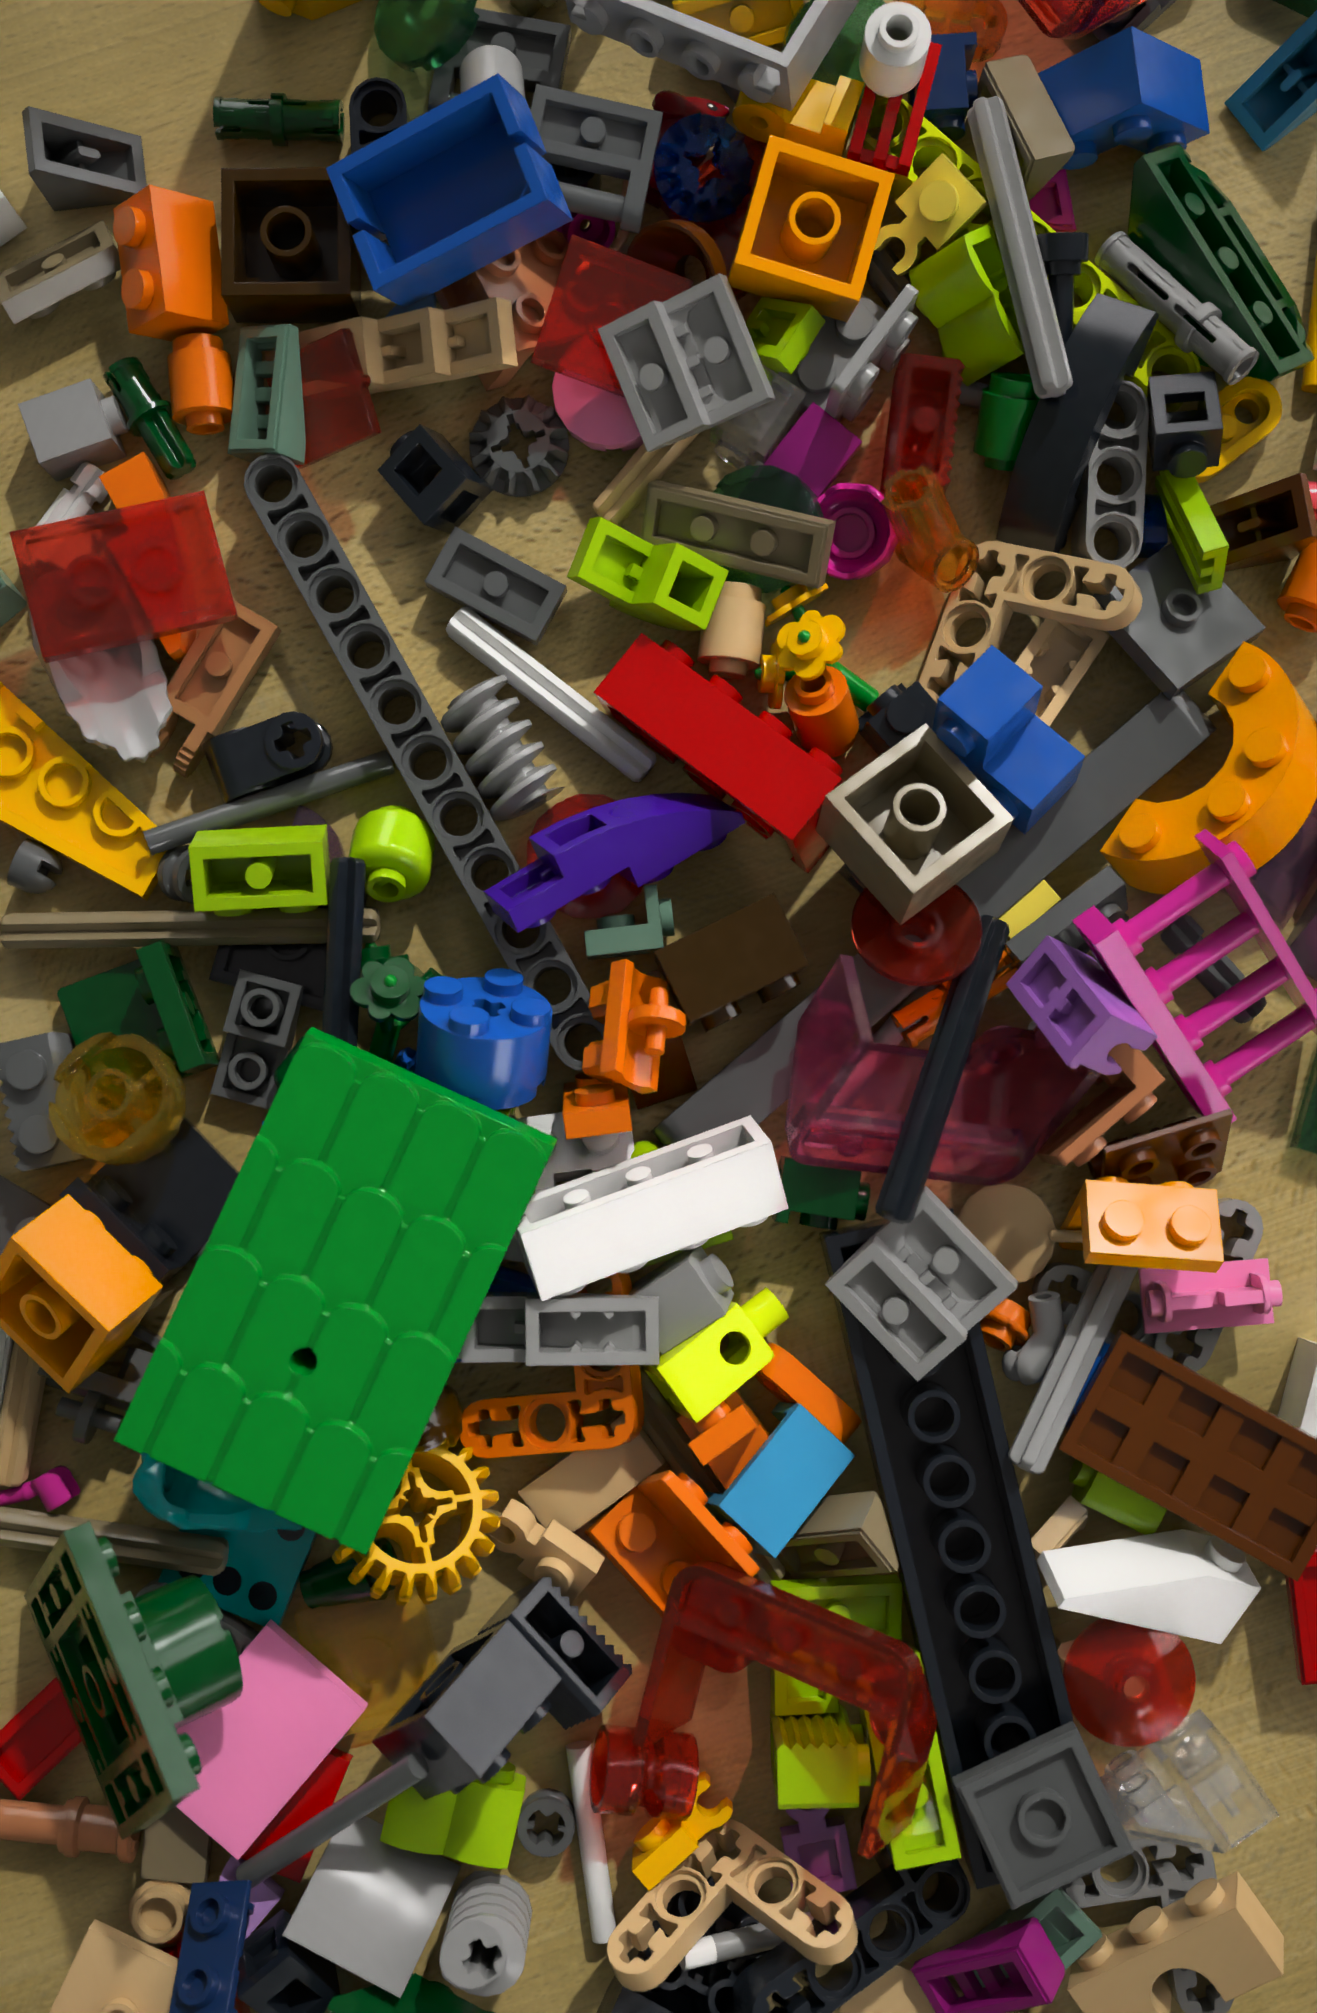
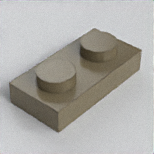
M104 220L0 273V302L13 324L26 318L39 319L45 317L57 309L61 300L82 289L88 291L99 289L115 277L116 272L121 270L118 246Z

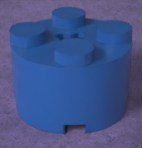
M491 969L485 973L484 977L455 979L448 976H435L429 978L424 983L423 995L419 1004L415 1074L493 1110L513 1108L530 1102L536 1097L537 1086L541 1083L544 1087L546 1081L552 1024V1007L550 1003L539 992L523 985V975L512 969Z

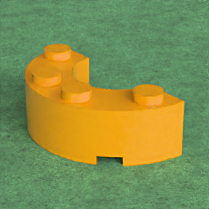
M1243 641L1208 692L1233 729V746L1222 769L1204 787L1182 799L1160 803L1135 799L1101 848V854L1129 886L1150 893L1166 895L1210 865L1194 837L1204 829L1208 830L1225 845L1233 840L1236 841L1249 856L1257 870L1276 856L1292 840L1310 814L1317 798V723L1280 665L1271 656L1252 644Z

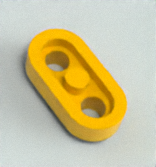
M1246 376L1238 383L1231 386L1228 385L1218 392L1223 423L1219 466L1207 467L1201 474L1195 476L1198 483L1214 478L1264 440L1277 426L1282 415V401L1278 391L1271 383L1266 380ZM1244 407L1248 409L1253 416V423L1245 424L1240 422L1236 418L1235 408Z

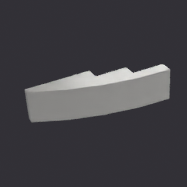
M488 1291L457 1359H462V1363L526 1362V1366L659 1365V1296L575 1293L569 1296H555L541 1301L537 1292Z

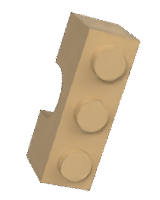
M1236 1871L1218 1881L1215 1878L1202 1880L1194 1885L1184 1898L1163 1908L1159 1906L1148 1907L1139 1912L1129 1925L1107 1936L1102 1933L1103 1936L1071 1965L1067 1990L1083 2013H1170L1172 1988L1162 1976V1973L1172 1969L1183 1968L1196 1971L1206 1977L1226 2003L1283 1976L1284 1936L1240 1873Z

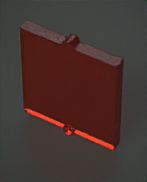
M341 328L301 348L300 359L306 453L304 465H295L298 469L308 467L382 433L368 389L371 384V378L363 373L350 328ZM266 378L268 387H272V378Z

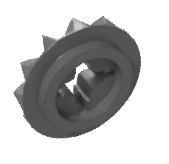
M530 395L524 398L512 399L502 396L498 403L487 410H481L478 421L469 433L470 458L480 479L485 480L493 490L503 495L527 497L548 489L561 476L568 461L569 438L567 428L552 406H546L536 401ZM514 423L516 429H520L524 438L535 437L537 439V442L531 443L528 446L529 456L527 461L529 467L527 468L523 467L521 459H517L514 451L503 452L501 450V447L510 443V425Z

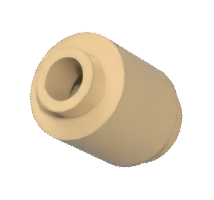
M725 581L706 630H700L697 661L709 666V675H717L722 679L740 680L746 678L747 670L757 669L760 666L767 606L761 602V588L747 583Z

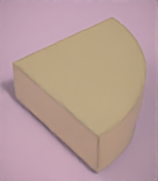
M1072 1496L1065 1500L1031 1538L1036 1563L1042 1551L1065 1548L1064 1546L1078 1530H1084L1087 1523L1088 1510Z

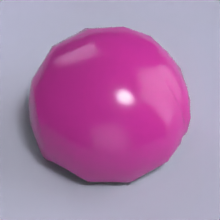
M839 483L828 488L824 494H821L811 504L808 515L836 521L827 568L828 575L841 580H859L870 577L890 562L899 541L898 515L889 499L876 488L867 484Z

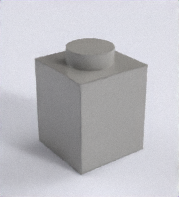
M90 378L18 404L38 463L56 482L73 476L84 462H89L99 467L127 457L120 435L128 433L129 430L121 407L114 395L105 398Z
M700 1246L695 1249L682 1251L636 1281L628 1295L659 1296V1351L663 1355L727 1313L734 1296V1292L731 1289L734 1283L730 1272L721 1259L715 1254L707 1256Z

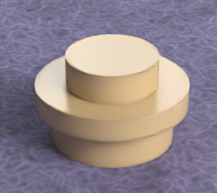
M152 1879L144 1881L133 1894L129 1904V1919L136 1934L142 1940L152 1944H167L179 1939L183 1935L191 1893L189 1887L181 1882Z

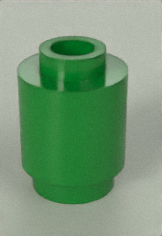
M1013 372L991 373L989 387L982 389L973 452L985 457L984 466L1002 471H1013L1024 436L1040 399L1034 392L1031 375Z

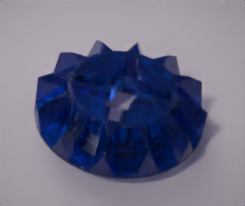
M701 112L684 117L672 124L660 139L654 158L655 182L665 203L679 216L700 223L717 221L737 211L738 205L752 189L749 182L751 168L755 161L749 156L744 143L746 135L737 132L728 124L726 117L702 114ZM713 147L712 165L720 170V174L725 177L721 179L714 177L708 179L702 187L698 188L700 184L698 182L700 170L691 165L692 161L687 158L690 156L698 158L706 155L709 148Z

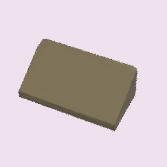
M1017 55L985 63L978 83V98L998 96L1004 102L1029 202L1069 161L1075 151V145L1031 59L1027 55Z
M875 1491L824 1496L777 1556L794 1579L897 1572L900 1564L883 1504Z

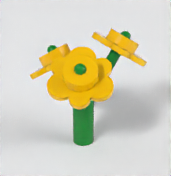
M826 582L820 588H814L808 591L805 585L796 584L793 587L783 586L780 591L781 594L771 601L776 611L765 620L766 628L791 614L796 622L787 623L780 629L775 642L771 643L770 655L761 654L760 666L754 672V676L757 679L758 692L768 693V706L771 709H781L784 682H789L795 674L805 681L815 680L822 675L826 666L834 667L843 673L847 680L854 705L863 712H866V708L879 696L878 690L838 662L843 655V648L839 642L843 639L846 632L845 624L841 618L836 615L822 617L818 611L809 610L806 612L803 607L829 589Z

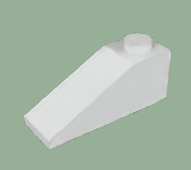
M1185 1529L1042 1551L1037 1559V1563L1059 1609L1222 1644L1261 1590V1586L1246 1562V1555L1243 1551L1214 1535H1205Z

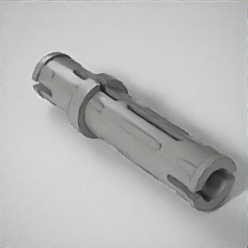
M1119 231L1114 233L1102 244L1095 256V264L1101 270H1105L1141 306L1156 311L1159 314L1158 320L1175 334V345L1183 352H1195L1203 361L1218 372L1230 386L1238 383L1251 371L1258 360L1259 352L1244 342L1221 320L1222 312L1211 302L1202 304L1174 279L1167 270L1163 269L1149 255L1135 245L1125 232ZM1140 273L1143 274L1160 291H1162L1168 297V299L1163 300L1161 297H1159L1151 288H1149L1141 279H1139L1137 275ZM1183 316H1190L1216 341L1213 343L1208 341Z

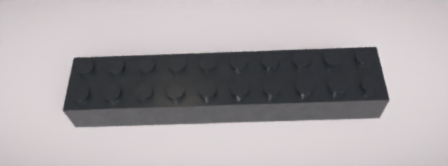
M946 1206L954 1214L953 1208ZM881 1218L838 1228L837 1230L820 1232L819 1236L829 1278L888 1220ZM833 1294L880 1498L900 1563L897 1569L898 1575L902 1582V1592L915 1648L920 1651L943 1768L964 1858L976 1889L998 1885L1000 1882L964 1807L952 1777L1071 1721L1074 1722L1014 1466L1008 1459L1009 1444L980 1321L968 1331L967 1338L963 1343L917 1382Z

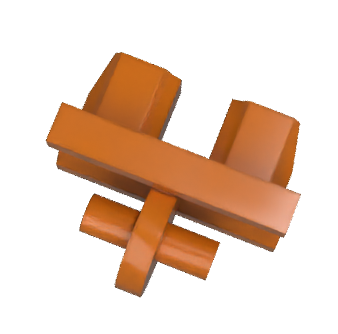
M628 959L611 962L609 980L590 988L588 1008L593 1019L604 1024L603 1040L591 1042L587 1047H584L582 1070L586 1075L602 1083H620L640 1094L657 1092L660 1056L665 1051L666 1038H675L682 1035L686 1031L687 1020L686 1014L681 1010L669 1006L670 991L667 989V982L665 980L639 972L635 968L634 963Z

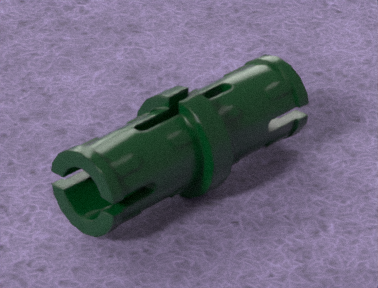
M271 93V99L215 97L213 123L214 127H219L215 130L217 140H271L273 146H288V141L301 140L332 141L337 143H343L345 117L344 113H340L343 112V102L341 99L320 101L287 99L285 93Z

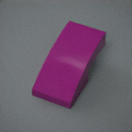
M812 402L769 456L739 499L807 514L811 504L827 490L860 450L862 440L815 402Z

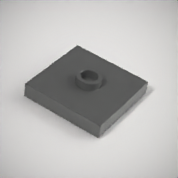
M1170 543L1128 571L1140 588L1143 598L1141 610L1136 619L1127 627L1107 632L1163 694L1171 700L1231 658L1243 641L1249 644L1255 641L1266 627L1224 582L1220 589L1197 595L1173 543ZM1116 586L1113 587L1109 595H1093L1103 610H1106L1110 601H1121L1123 598Z
M1073 1721L952 1777L1012 1910L1134 1853L1121 1821Z

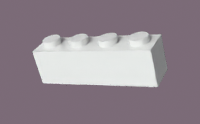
M749 1115L532 1195L515 1231V1235L526 1270L541 1301L555 1296L575 1294L587 1284L616 1273L636 1271L645 1266L648 1261L677 1250L695 1249L706 1243L709 1238L738 1227L756 1226L764 1222L770 1215L789 1208L772 1142L752 1116Z

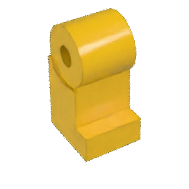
M841 75L836 86L811 79L792 111L769 102H756L740 91L732 113V119L742 133L755 140L767 143L769 136L773 135L843 157L856 119L865 82Z

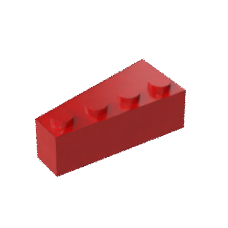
M641 633L594 691L595 696L606 713L670 764H674L678 758L686 764L682 768L683 771L707 794L713 795L720 800L726 794L732 797L734 801L731 806L742 813L744 820L747 821L746 825L762 838L767 840L774 832L779 834L786 840L793 854L790 860L806 873H809L830 847L816 832V826L825 795L843 783L842 778H840L843 769L820 749L813 747L807 754L792 743L789 739L793 736V733L785 724L769 712L762 711L757 717L740 705L743 700L742 695L721 677L713 675L707 681L691 669L695 664L692 658L676 644L665 639L659 646Z

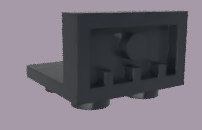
M166 1105L96 1174L78 1176L59 1195L63 1198L69 1194L85 1210L94 1213L102 1221L106 1231L131 1255L143 1260L150 1268L153 1276L163 1285L168 1283L191 1261L208 1241L239 1171L174 1105Z

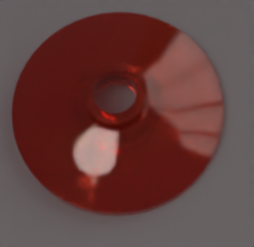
M957 884L901 926L867 887L856 900L851 916L850 927L853 943L862 959L880 975L892 981L911 986L937 985L957 977L974 961L982 940V921L978 909L969 895ZM915 935L921 938L923 942H913L904 936Z
M1100 1618L1088 1625L1076 1637L1067 1653L1063 1668V1677L1071 1711L1076 1719L1096 1738L1122 1747L1145 1746L1168 1736L1186 1717L1195 1694L1196 1676L1194 1664L1187 1647L1178 1635ZM1130 1677H1144L1145 1688L1141 1694L1137 1696H1127L1124 1694L1125 1682Z

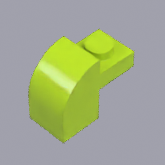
M595 517L589 519L567 578L609 599L610 603L608 606L632 617L669 629L696 631L706 630L729 571L677 542L652 545L602 517Z

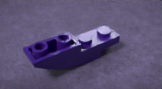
M663 793L621 799L575 814L528 837L538 859L488 888L484 893L493 912L519 933L526 928H534L545 924L554 917L557 909L577 897L589 895L603 889L608 885L611 877L617 873L638 888L644 884L660 881L667 877L678 863L698 851L710 850L720 845L726 839L727 834L743 825L745 820L740 811L713 795Z

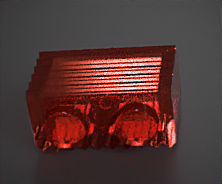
M913 353L901 354L893 378L880 492L890 502L935 507L941 503L951 482L949 475L953 469L950 465L954 457L952 450L956 443L953 440L957 432L955 425L959 418L957 415L960 407L958 400L962 393L960 390L963 382L961 375L965 368L960 359Z

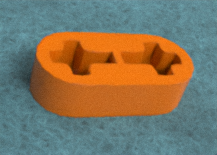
M769 1342L768 1346L775 1356L754 1377L781 1402L800 1403L839 1441L845 1444L861 1424L860 1417L794 1356L777 1344Z

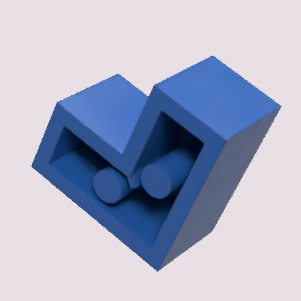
M1133 26L1038 73L1075 145V151L1069 161L1062 167L1063 169L1076 170L1088 167L1098 160L1099 154L1118 145H1126L1145 154L1180 144L1186 150L1187 143L1210 133L1200 59Z
M991 645L938 698L932 730L1014 818L1012 824L1025 835L1076 783L1085 756L1035 715L1043 686L995 646Z

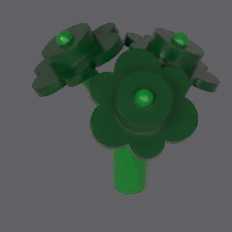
M375 942L366 943L362 949V978L352 983L350 998L355 1005L361 1008H368L369 1017L376 1022L368 1052L392 1063L400 1031L419 1015V1004L423 995L425 981L431 977L441 975L433 968H429L423 973L417 966L412 965L408 954L392 956L390 944L377 946Z

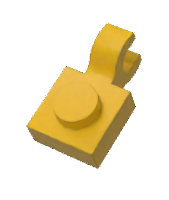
M706 1771L694 1775L688 1781L684 1790V1808L679 1806L667 1818L663 1814L654 1816L639 1830L633 1840L636 1846L632 1849V1872L648 1891L653 1889L698 1848V1840L710 1830L724 1825L732 1815L733 1805L728 1797L721 1800L713 1808H705L698 1803L699 1795L705 1792L711 1785L710 1776Z

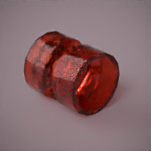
M601 1725L593 1745L589 1776V1796L593 1813L633 1816L639 1807H643L647 1818L687 1821L695 1803L699 1775V1752L693 1733L654 1730L650 1738L645 1739L640 1728Z

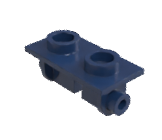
M235 1880L192 1883L169 2013H238L234 2009L240 1973L238 1965L239 1959L243 1954L248 1917L253 1915L255 1907L254 1904L249 1902L252 1881Z

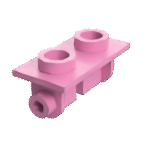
M1268 1258L1224 1261L1217 1273L1155 1268L1138 1269L1144 1334L1274 1323L1273 1307L1281 1306L1283 1301L1280 1282L1278 1280L1270 1281Z

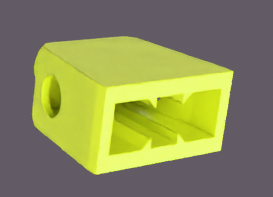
M765 1287L742 1306L731 1301L724 1316L663 1355L659 1351V1365L640 1366L670 1407L697 1423L773 1359L775 1355L763 1338L789 1319L788 1313L777 1297ZM728 1334L729 1344L726 1350L720 1353L721 1340Z

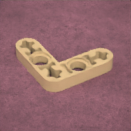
M986 541L978 544L966 554L961 563L919 683L937 703L940 688H949L968 669L963 663L973 664L991 645L995 646L998 650L1000 649L1013 611L1103 631H1116L1125 628L1136 619L1141 610L1143 598L1140 588L1125 568L1115 564L999 541ZM998 562L1005 572L1002 577H991L987 585L980 575L983 571H993ZM1052 571H1060L1065 574V587L1058 596L1050 600L1035 598V585L1044 574ZM1083 583L1090 593L1109 595L1113 587L1116 586L1123 598L1121 601H1110L1106 610H1103L1096 598L1091 595L1082 594ZM985 596L992 603V608L983 604ZM972 618L985 620L986 631L977 644L970 647L957 645V631L964 622ZM951 656L960 661L957 668L949 661Z
M729 1819L724 1825L710 1830L698 1840V1848L640 1899L613 1930L608 1939L607 1954L614 1974L621 1985L631 1991L644 1992L656 1988L668 1977L731 1902H734L807 1959L819 1965L832 1966L848 1958L857 1945L858 1930L851 1906L842 1895L747 1826L736 1820ZM735 1847L737 1848L739 1856L734 1860L724 1856L717 1862L715 1853L719 1849L731 1852ZM711 1875L715 1883L714 1886H710L707 1881ZM775 1877L785 1878L793 1884L790 1895L781 1902L775 1904L766 1903L758 1897V1891L761 1886L769 1879ZM685 1890L694 1891L701 1896L699 1906L690 1915L676 1917L667 1912V1905L670 1899L679 1892ZM808 1904L811 1916L824 1925H829L836 1919L839 1931L833 1935L824 1930L816 1937L811 1919L803 1913L806 1905ZM655 1920H657L661 1926V1928H659L656 1932L652 1925V1923ZM634 1947L642 1952L649 1947L652 1955L646 1961L638 1957L630 1961L627 1954Z

